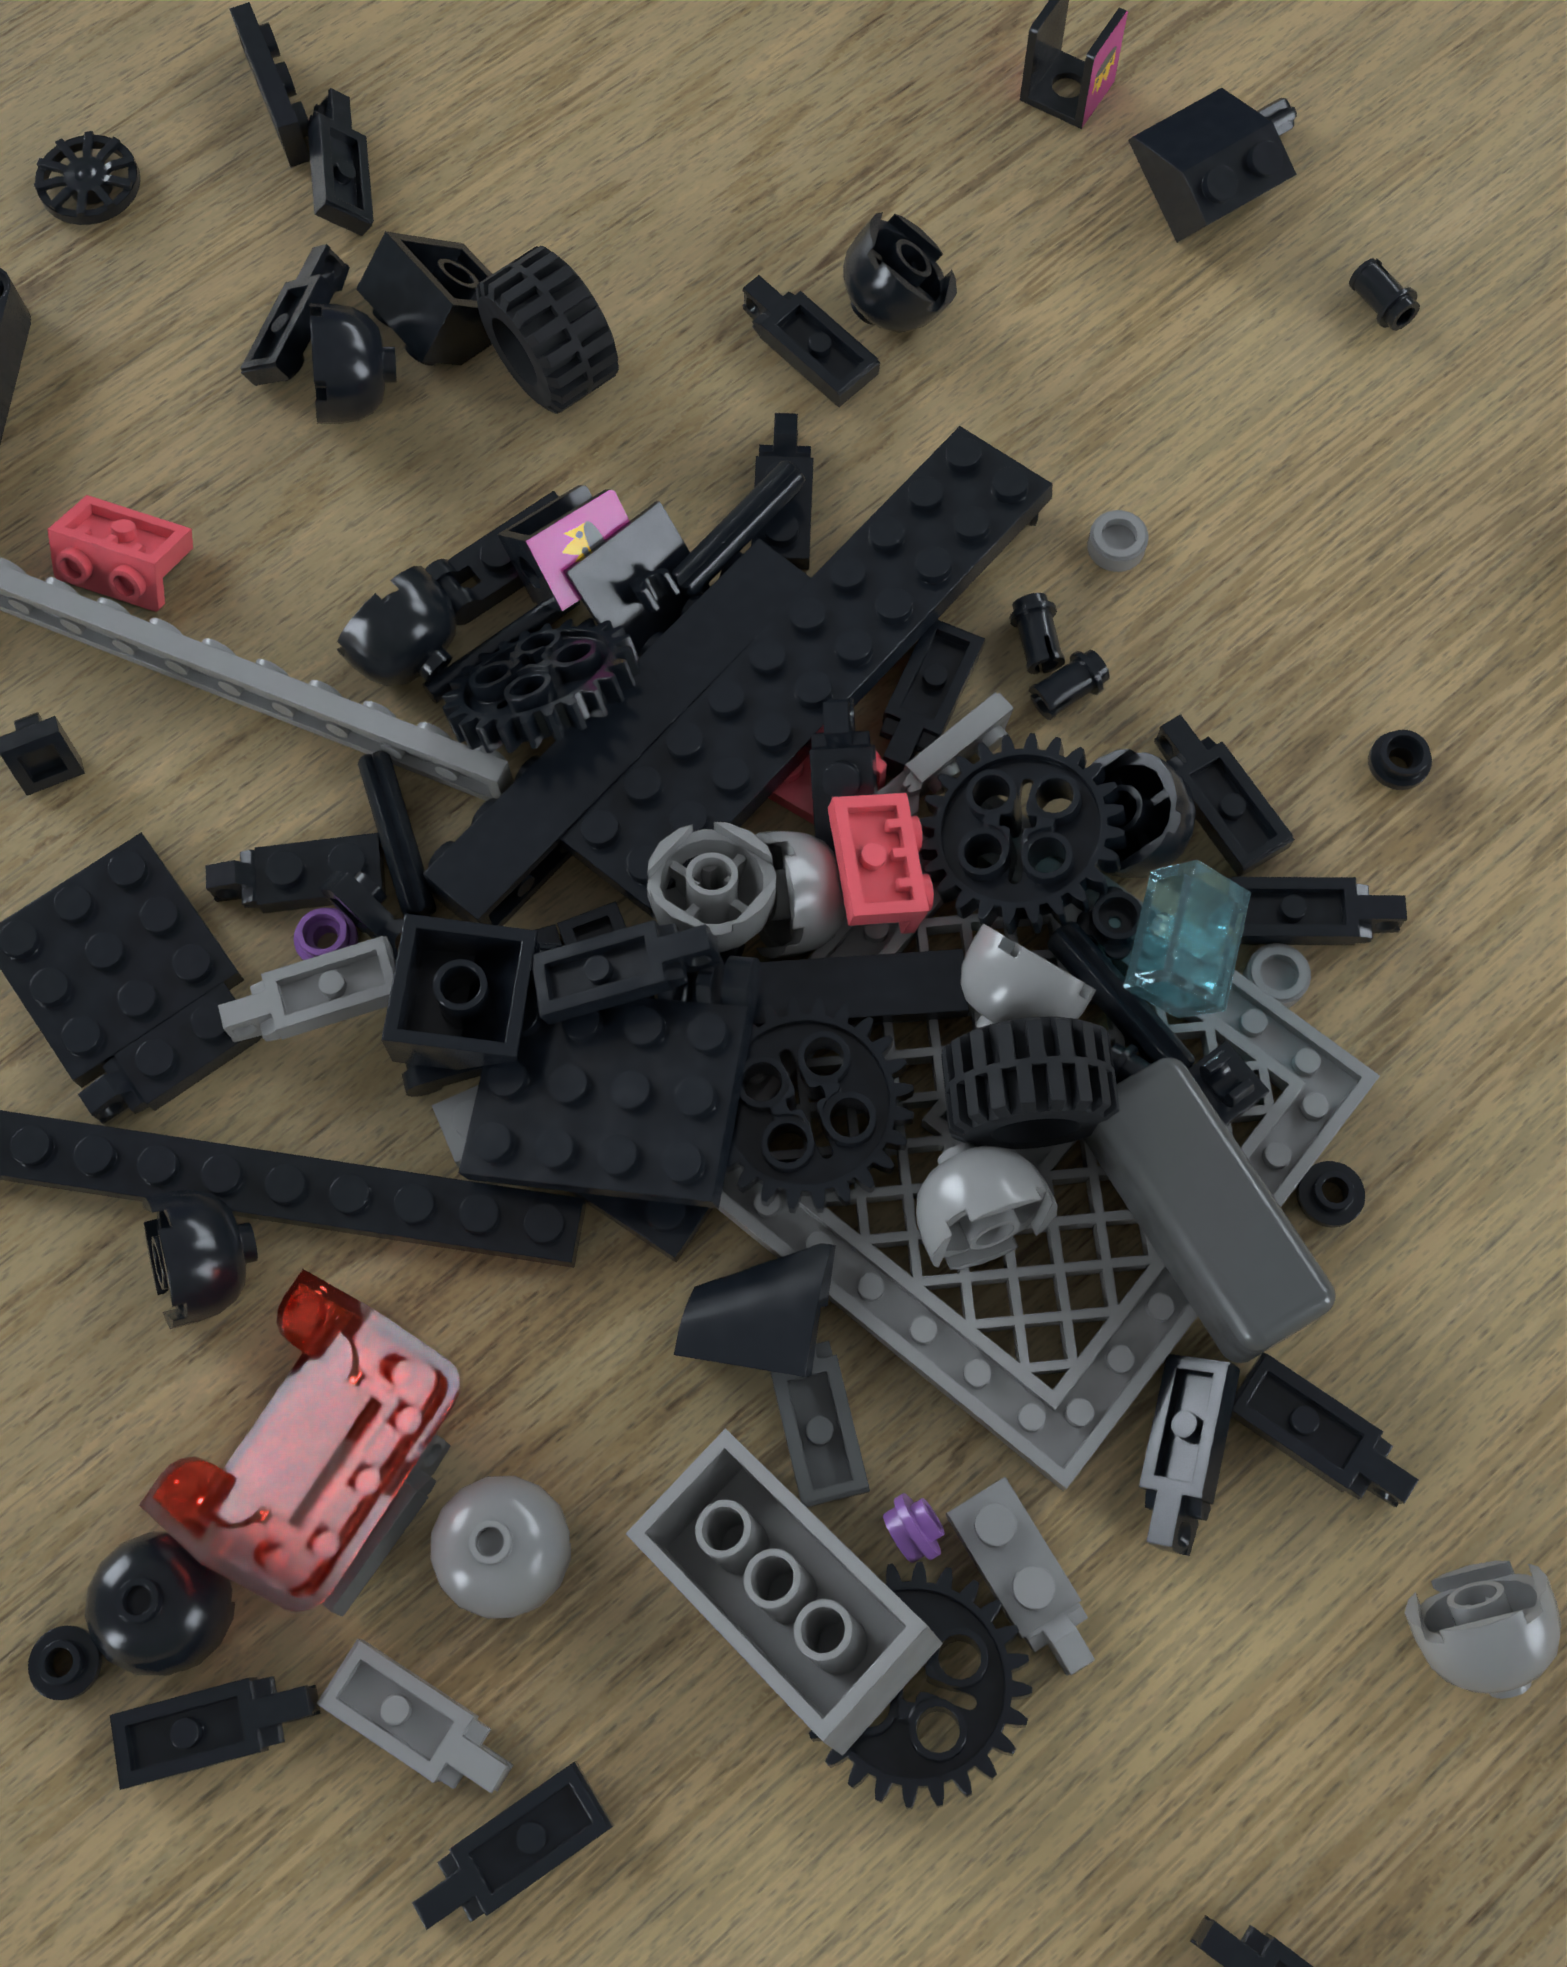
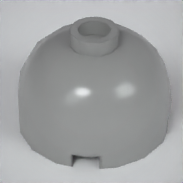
M714 822V830L702 829L693 832V824L677 829L660 841L649 859L647 895L657 923L659 925L675 923L679 927V931L706 924L713 935L717 937L720 953L742 946L762 931L772 913L776 892V872L773 867V857L768 846L751 831L726 822ZM695 857L688 864L687 868L682 865L686 860ZM673 878L676 881V887L666 890L670 879Z
M793 831L759 832L755 836L768 846L773 857V867L776 872V892L772 913L762 931L759 932L761 940L766 947L756 949L761 956L770 959L796 957L813 952L835 937L846 916L836 854L823 840L810 834Z
M982 924L971 942L961 968L960 984L965 1000L981 1014L975 1025L978 1028L998 1022L1032 1017L1078 1019L1096 992V989L985 924Z
M970 1142L958 1144L943 1152L937 1160L939 1165L929 1173L917 1194L916 1218L922 1242L932 1264L939 1268L942 1258H945L950 1270H960L980 1265L1018 1248V1245L1013 1235L1031 1225L1037 1236L1056 1217L1058 1207L1042 1175L1024 1157L1009 1148L988 1145L975 1147Z
M487 1476L461 1488L442 1507L431 1532L430 1560L441 1589L459 1608L487 1619L514 1618L541 1607L561 1586L571 1561L570 1531L561 1506L541 1486L517 1476Z
M1491 1561L1468 1565L1431 1581L1433 1588L1441 1593L1427 1598L1422 1604H1420L1416 1592L1408 1599L1404 1613L1413 1637L1430 1667L1447 1683L1474 1693L1489 1694L1494 1698H1512L1526 1692L1530 1688L1531 1682L1539 1678L1557 1656L1562 1624L1558 1604L1548 1577L1538 1566L1528 1564L1532 1575L1530 1576L1527 1574H1515L1510 1561Z

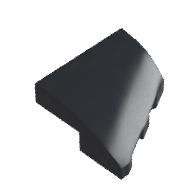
M819 1243L795 1253L695 1286L681 1319L674 1355L801 1377L812 1376L821 1307L828 1306L836 1245Z

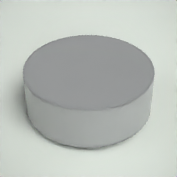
M1113 510L1103 513L1093 522L1090 529L1087 549L1091 559L1099 567L1108 571L1123 572L1134 568L1141 562L1145 554L1149 539L1147 527L1138 516L1127 511Z
M1274 943L1259 948L1251 956L1245 966L1243 976L1285 1007L1290 1008L1307 991L1311 981V970L1306 958L1298 950L1289 945Z

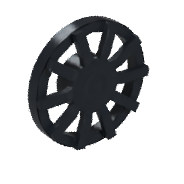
M93 131L84 132L83 136L74 137L66 141L62 138L55 141L56 146L44 158H39L37 162L38 168L34 187L42 204L54 217L70 224L91 225L114 218L133 202L140 187V171L130 150L116 137L110 138L94 135ZM93 149H101L96 158L92 157ZM82 151L83 157L77 158L74 153ZM113 153L121 157L104 164ZM67 158L70 163L65 165L60 162ZM128 167V179L110 175L113 171ZM52 171L63 174V176L49 178ZM67 186L52 200L50 199L47 190ZM113 186L123 188V191L113 200L109 197ZM71 196L77 201L76 210L63 208L62 205ZM100 202H103L104 204L103 206H100L96 209L87 210V205H93Z

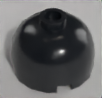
M881 212L876 213L869 220L848 248L843 265V278L851 300V307L863 322L902 333L924 327L938 317L957 294L956 278L952 269L944 277L942 269L936 262L943 253L921 228L897 214H894L888 222L881 220L883 214Z
M310 303L317 424H343L359 421L373 414L382 403L385 383L397 382L395 347H383L379 327L367 314L351 306Z
M413 566L390 580L399 590L388 594L383 599L376 593L369 598L350 619L337 641L342 646L337 649L338 653L355 670L370 681L385 686L405 685L419 676L426 682H429L444 670L453 658L446 651L456 635L457 619L451 600L441 585L422 566Z
M1117 749L1096 759L1091 765L1099 762L1103 765L1106 777L1103 784L1116 783L1119 800L1114 804L1123 805L1126 823L1117 828L1125 830L1127 846L1122 849L1112 850L1119 855L1121 869L1119 872H1104L1122 878H1145L1166 869L1184 853L1193 836L1196 809L1191 788L1169 763L1148 752L1136 753L1131 749Z
M181 1190L145 1197L143 1199V1208L152 1213L157 1212V1219L144 1222L148 1255L157 1295L165 1294L169 1290L172 1307H176V1309L163 1312L169 1328L174 1329L198 1323L220 1314L237 1300L243 1290L246 1281V1264L258 1260L257 1245L251 1224L249 1222L237 1224L231 1208L214 1194L198 1190Z
M152 1531L121 1543L100 1563L88 1586L85 1619L92 1642L109 1662L136 1675L169 1676L200 1665L221 1645L234 1619L235 1602H231L233 1589L229 1579H233L229 1564L212 1544L184 1532Z

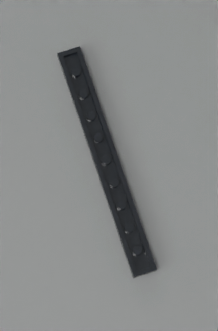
M0 1110V1180L141 1202L147 1196L161 1193L198 1190L214 1194L231 1208L234 1216L575 1267L586 1209L584 1198Z

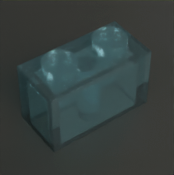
M1199 860L1150 871L1124 989L1177 1018L1226 1011L1251 892Z

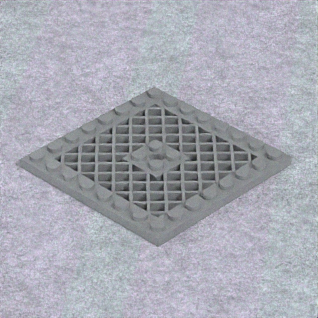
M992 796L984 801L981 808L988 810L996 809L1002 806L1005 801L998 796ZM1022 815L1020 836L1012 838L1018 855L1015 872L1010 881L1012 884H1017L1021 880L1023 868L1021 858L1022 835L1026 828L1031 827L1029 819ZM922 834V837H923L922 841H924L925 839H928V837H925V836H923V834ZM919 852L918 854H919V859H920L922 874H925L926 871H925L924 867H925L930 861H928V860H923L922 855H921V853ZM985 853L979 856L972 866L976 867L978 865L982 869L989 868L1000 859L1001 855ZM1056 856L1047 857L1036 865L1035 870L1043 873L1053 872L1059 869L1065 860ZM1103 874L1106 878L1108 887H1119L1124 892L1132 895L1124 888H1122L1120 885H1118L1116 882L1107 877L1105 874ZM940 882L932 883L934 891L932 910L927 913L915 933L901 934L899 922L848 926L847 917L845 916L835 937L822 947L816 949L808 959L902 953L915 937L917 951H929L927 935L960 932L961 946L965 958L968 948L973 941L972 931H979L981 924L978 914H971L965 919L959 917L958 912L957 916L932 918L944 904L937 891ZM1087 889L1085 894L1091 910L1100 893ZM1137 899L1142 909H1146L1152 914L1153 927L1148 934L1139 935L1133 941L1131 951L1125 959H1108L1118 970L1137 983L1132 985L1144 1000H1149L1150 1007L1179 1040L1201 1038L1204 1057L1217 1048V1043L1221 1045L1227 1041L1269 1089V1093L1258 1102L1257 1106L1250 1108L1232 1123L1260 1121L1240 1148L1281 1207L1380 1075ZM1073 904L1064 907L1067 922H1076L1078 915L1083 912ZM1051 913L1043 916L1042 925L1048 924L1050 937L1061 925L1054 919ZM998 916L990 928H1004L1005 937L1019 944L1017 929L1014 935H1008L1003 917ZM1116 918L1109 920V925L1113 928H1118L1121 925L1120 921ZM1020 919L1018 927L1031 926L1029 919ZM1090 937L1091 940H1092V941L1098 946V948L1104 953V947H1103L1102 945H1100V944H1099L1096 940H1094L1092 937ZM1049 949L1031 951L1068 973V970ZM1091 999L1088 1005H1095L1096 1003ZM969 1004L968 1016H971L972 1029L975 1030L978 1028L975 1025L981 1014ZM1164 1004L1190 1023L1168 1025ZM1106 1015L1108 1023L1107 1032L1110 1034L1111 1048L1116 1043L1124 1047L1125 1045H1130L1131 1043ZM938 1019L926 1020L929 1047L904 1050L895 1049L892 1023L913 1021L873 1023V1025L882 1024L883 1037L890 1035L893 1038V1046L884 1057L886 1061L905 1058L907 1065L932 1063L935 1091L913 1093V1097L896 1104V1106L906 1109L932 1107L922 1119L921 1126L933 1136L908 1138L905 1151L888 1148L884 1151L888 1156L897 1155L900 1185L875 1187L872 1193H868L854 1182V1189L850 1190V1205L856 1204L859 1234L826 1208L843 1206L834 1192L826 1194L823 1213H817L811 1196H802L797 1211L789 1213L787 1195L781 1192L766 1207L762 1205L761 1193L763 1185L759 1182L744 1193L738 1190L737 1183L743 1171L741 1167L732 1172L725 1173L718 1210L777 1258L819 1243L836 1245L828 1300L1059 1489L1064 1491L1198 1316L1140 1226L1144 1255L1111 1258L1106 1226L1136 1224L1137 1221L1130 1210L1104 1212L1100 1181L1110 1179L1103 1168L1097 1166L1096 1158L1084 1139H1080L1084 1168L1054 1170L1076 1141L1048 1147L1012 1149L1037 1168L1046 1181L1054 1199L1053 1185L1086 1182L1090 1213L1067 1216L1056 1215L1047 1228L1042 1231L1047 1234L1051 1264L1017 1267L1015 1250L1003 1255L1004 1269L970 1272L968 1267L957 1270L958 1273L922 1276L919 1244H923L916 1226L913 1199H917V1194L923 1183L911 1184L908 1154L934 1151L945 1152L949 1148L963 1143L962 1141L955 1140L951 1137V1133H949L941 1060L942 1049L945 1046H941ZM817 1051L812 1053L806 1061V1066L815 1074L837 1072L843 1064L840 1056L812 1058ZM783 1052L780 1055V1059L789 1078L792 1081L797 1077L799 1104H796L793 1110L802 1109L812 1130L811 1118H818L817 1102L809 1103V1097L805 1091L792 1054L790 1052ZM758 1074L752 1077L746 1084L745 1092L754 1100L766 1101L778 1094L782 1084L778 1078L771 1074ZM899 1077L894 1079V1083H899ZM1270 1082L1283 1091L1275 1103ZM846 1108L834 1115H846L849 1137L859 1135L857 1114L863 1113L858 1109ZM1229 1124L1227 1128L1233 1136L1232 1127ZM894 1126V1130L906 1138L905 1126ZM803 1139L804 1148L771 1151L770 1153L780 1162H794L803 1156L807 1149V1144ZM831 1146L817 1147L823 1158L828 1159L832 1157L833 1151ZM902 1200L906 1231L870 1234L867 1203ZM1031 1225L1015 1235L1032 1234L1034 1231ZM1093 1228L1097 1260L1064 1263L1060 1231ZM907 1246L911 1275L877 1248ZM1146 1269L1118 1305L1113 1272ZM1099 1274L1104 1307L1071 1310L1066 1277ZM1053 1278L1057 1311L1023 1315L1019 1281ZM1006 1283L1010 1316L976 1319L972 1286ZM959 1287L963 1317L929 1290ZM1105 1321L1077 1358L1073 1324ZM1059 1325L1064 1359L1030 1363L1025 1328ZM1012 1330L1016 1360L982 1332ZM1065 1373L1053 1390L1035 1376Z

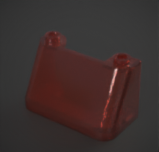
M302 1269L284 1295L277 1309L276 1321L279 1332L284 1339L303 1353L225 1467L222 1469L209 1460L197 1456L181 1458L171 1463L159 1475L139 1504L144 1511L202 1565L277 1606L293 1612L311 1610L321 1604L331 1594L452 1410L460 1391V1377L457 1368L450 1360L375 1309Z

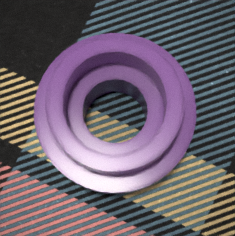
M317 908L308 912L301 918L294 932V946L302 960L358 944V931L355 924L335 908ZM335 933L338 935L337 941L332 946L325 949L318 947V941L324 934Z
M902 1493L894 1498L895 1507L884 1513L883 1519L891 1537L902 1554L911 1563L918 1561L924 1556L929 1560L939 1556L941 1549L937 1539L945 1535V1531L930 1504L924 1498L914 1503L906 1493Z

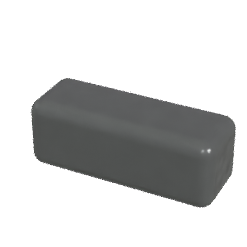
M1162 1058L1117 1083L1120 1112L1113 1115L1107 1121L1099 1123L1092 1135L1083 1139L1223 1356L1235 1363H1246L1329 1312L1336 1298L1332 1283L1187 1067L1178 1059Z

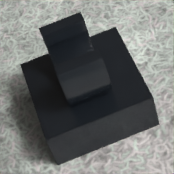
M39 712L30 714L14 721L16 731L0 737V756L27 796L85 774L82 759L56 716L42 721Z
M1227 1041L1188 1069L1226 1127L1269 1093V1089Z

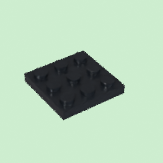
M142 832L0 922V969L71 1079L81 1088L105 1073L102 1066L111 1058H115L114 1054L224 982L231 990L244 981L242 975Z

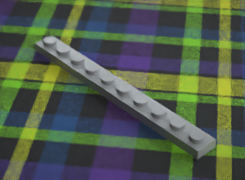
M0 557V611L365 754L384 751L390 755L393 765L485 801L491 798L498 799L514 783L508 761L496 750L492 753H486L483 745L471 750L467 745L452 740L445 731L435 725L419 722L416 726L400 720L389 709L376 702L365 701L362 705L342 697L336 689L318 680H311L309 684L288 676L282 668L264 659H257L255 663L236 656L232 650L216 640L205 638L202 642L184 636L176 627L162 619L151 618L149 622L130 615L124 607L110 599L100 597L96 602L79 595L68 584L56 578L48 577L45 581L29 576L13 562Z

